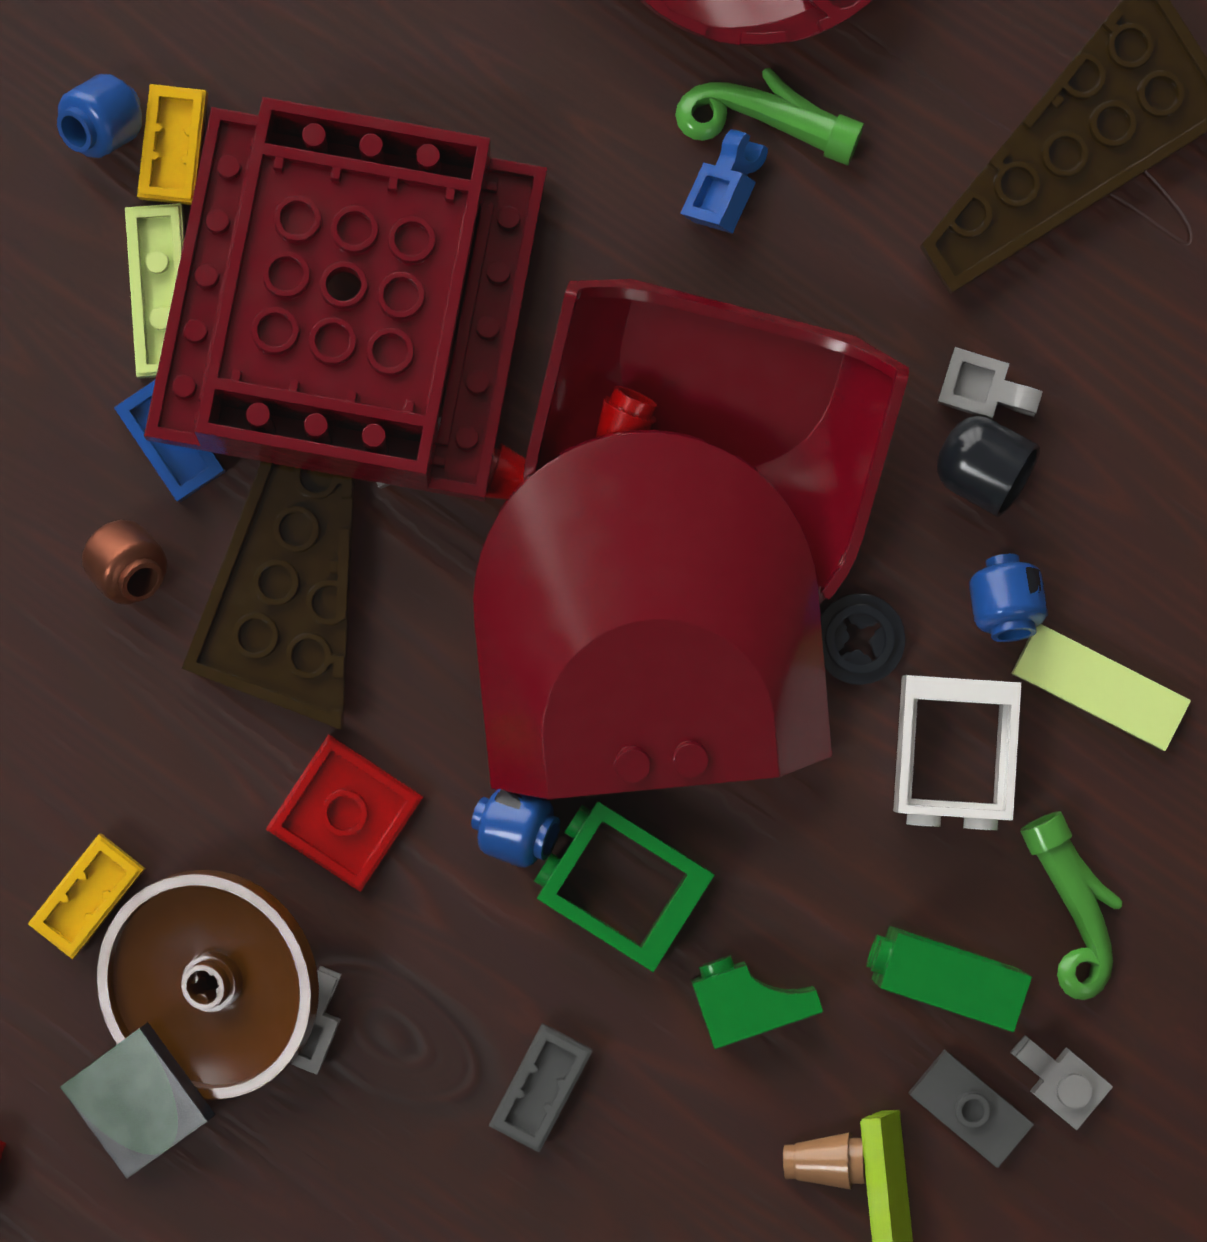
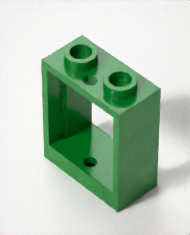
M597 800L592 810L582 804L564 832L573 840L562 858L551 853L534 880L535 883L543 887L537 899L654 972L713 879L714 873L603 802ZM602 821L685 873L641 945L557 893Z
M890 925L885 937L878 934L875 936L866 963V967L871 968V972H874L872 980L881 989L1011 1032L1015 1031L1032 976L1017 967Z

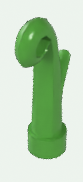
M765 68L762 71V76L774 94L728 82H709L692 88L682 96L677 105L675 115L677 125L683 134L694 140L704 141L713 139L718 135L725 125L727 108L766 123L824 151V157L847 166L851 162L865 124L842 114H839L837 117L815 106L789 87L771 68ZM709 104L713 111L712 119L705 123L695 121L692 116L694 111L698 107Z
M1056 811L1026 824L1020 829V832L1031 855H1037L1071 914L1085 943L1086 948L1073 950L1062 958L1058 965L1057 977L1059 985L1067 995L1074 999L1086 1000L1095 997L1103 991L1111 978L1113 967L1112 944L1104 917L1096 899L1113 909H1120L1123 903L1115 893L1093 874L1082 860L1070 840L1073 835L1062 812ZM1082 962L1091 964L1088 978L1083 982H1079L1075 975L1076 967Z

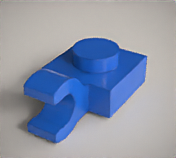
M731 129L724 137L721 153L716 165L703 162L680 214L694 223L733 234L756 184L747 175L757 171L763 165L767 157L768 147L750 142V135Z

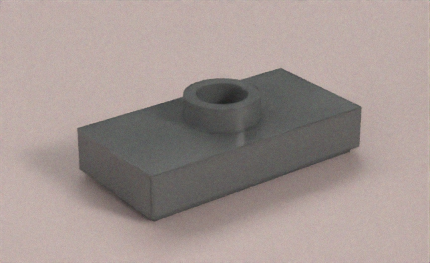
M542 1023L489 1126L540 1152L593 1049Z
M945 1049L908 1092L917 1102L997 1168L1034 1125Z

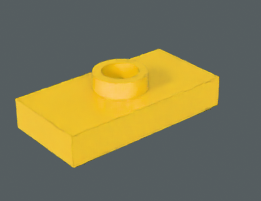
M149 85L137 197L140 200L192 204L202 155L208 92L206 90Z
M102 833L98 834L29 921L28 925L71 959H74L146 868Z

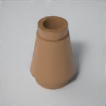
M848 1132L784 1145L783 1169L785 1179H796L797 1181L852 1190L853 1184H866L862 1138H851V1133Z

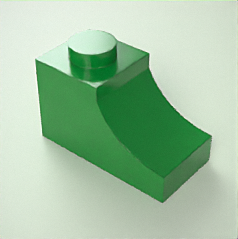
M731 956L719 958L699 966L702 976L691 979L714 1049L823 1012L817 991L813 986L799 989H782L767 985L749 973L745 961L734 964Z

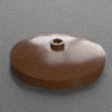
M191 870L167 876L145 887L128 900L115 915L107 929L99 952L97 965L98 997L106 1025L116 1044H119L148 1022L204 1099L233 1098L262 1087L292 1064L302 1051L312 1032L319 1002V982L310 944L294 916L276 897L261 886L238 875L216 870Z

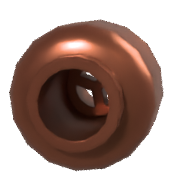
M117 520L105 524L88 539L82 553V566L89 579L105 597L117 604L129 605L148 599L160 588L167 571V558L162 547L142 526L130 520Z

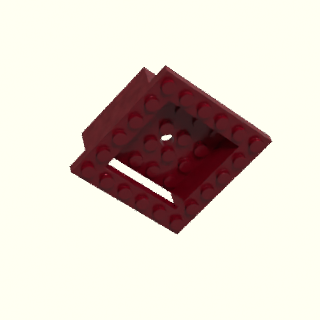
M262 97L259 115L211 107L144 434L146 440L485 502L545 187L547 167L491 158V139L488 137ZM479 217V223L459 322L455 349L450 369V375L445 395L440 427L438 431L439 411L449 365V359L472 245L476 218ZM339 273H350L359 279L361 288L354 298L340 301L328 293L329 281Z

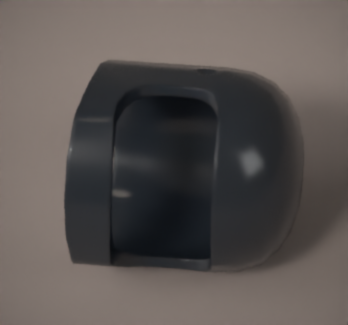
M982 416L968 417L959 422L946 438L939 452L937 473L940 481L947 489L996 517H1000L1010 509L1023 490L1040 455V447L1038 444L998 424L994 420Z

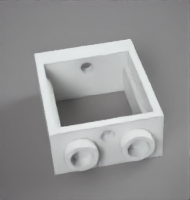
M912 675L902 676L893 811L907 814V825L941 827V816L964 817L963 828L998 830V820H1013L1021 698L1020 682ZM918 699L999 705L993 803L912 798Z

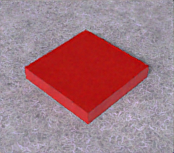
M328 734L266 830L361 892L424 796L331 734Z

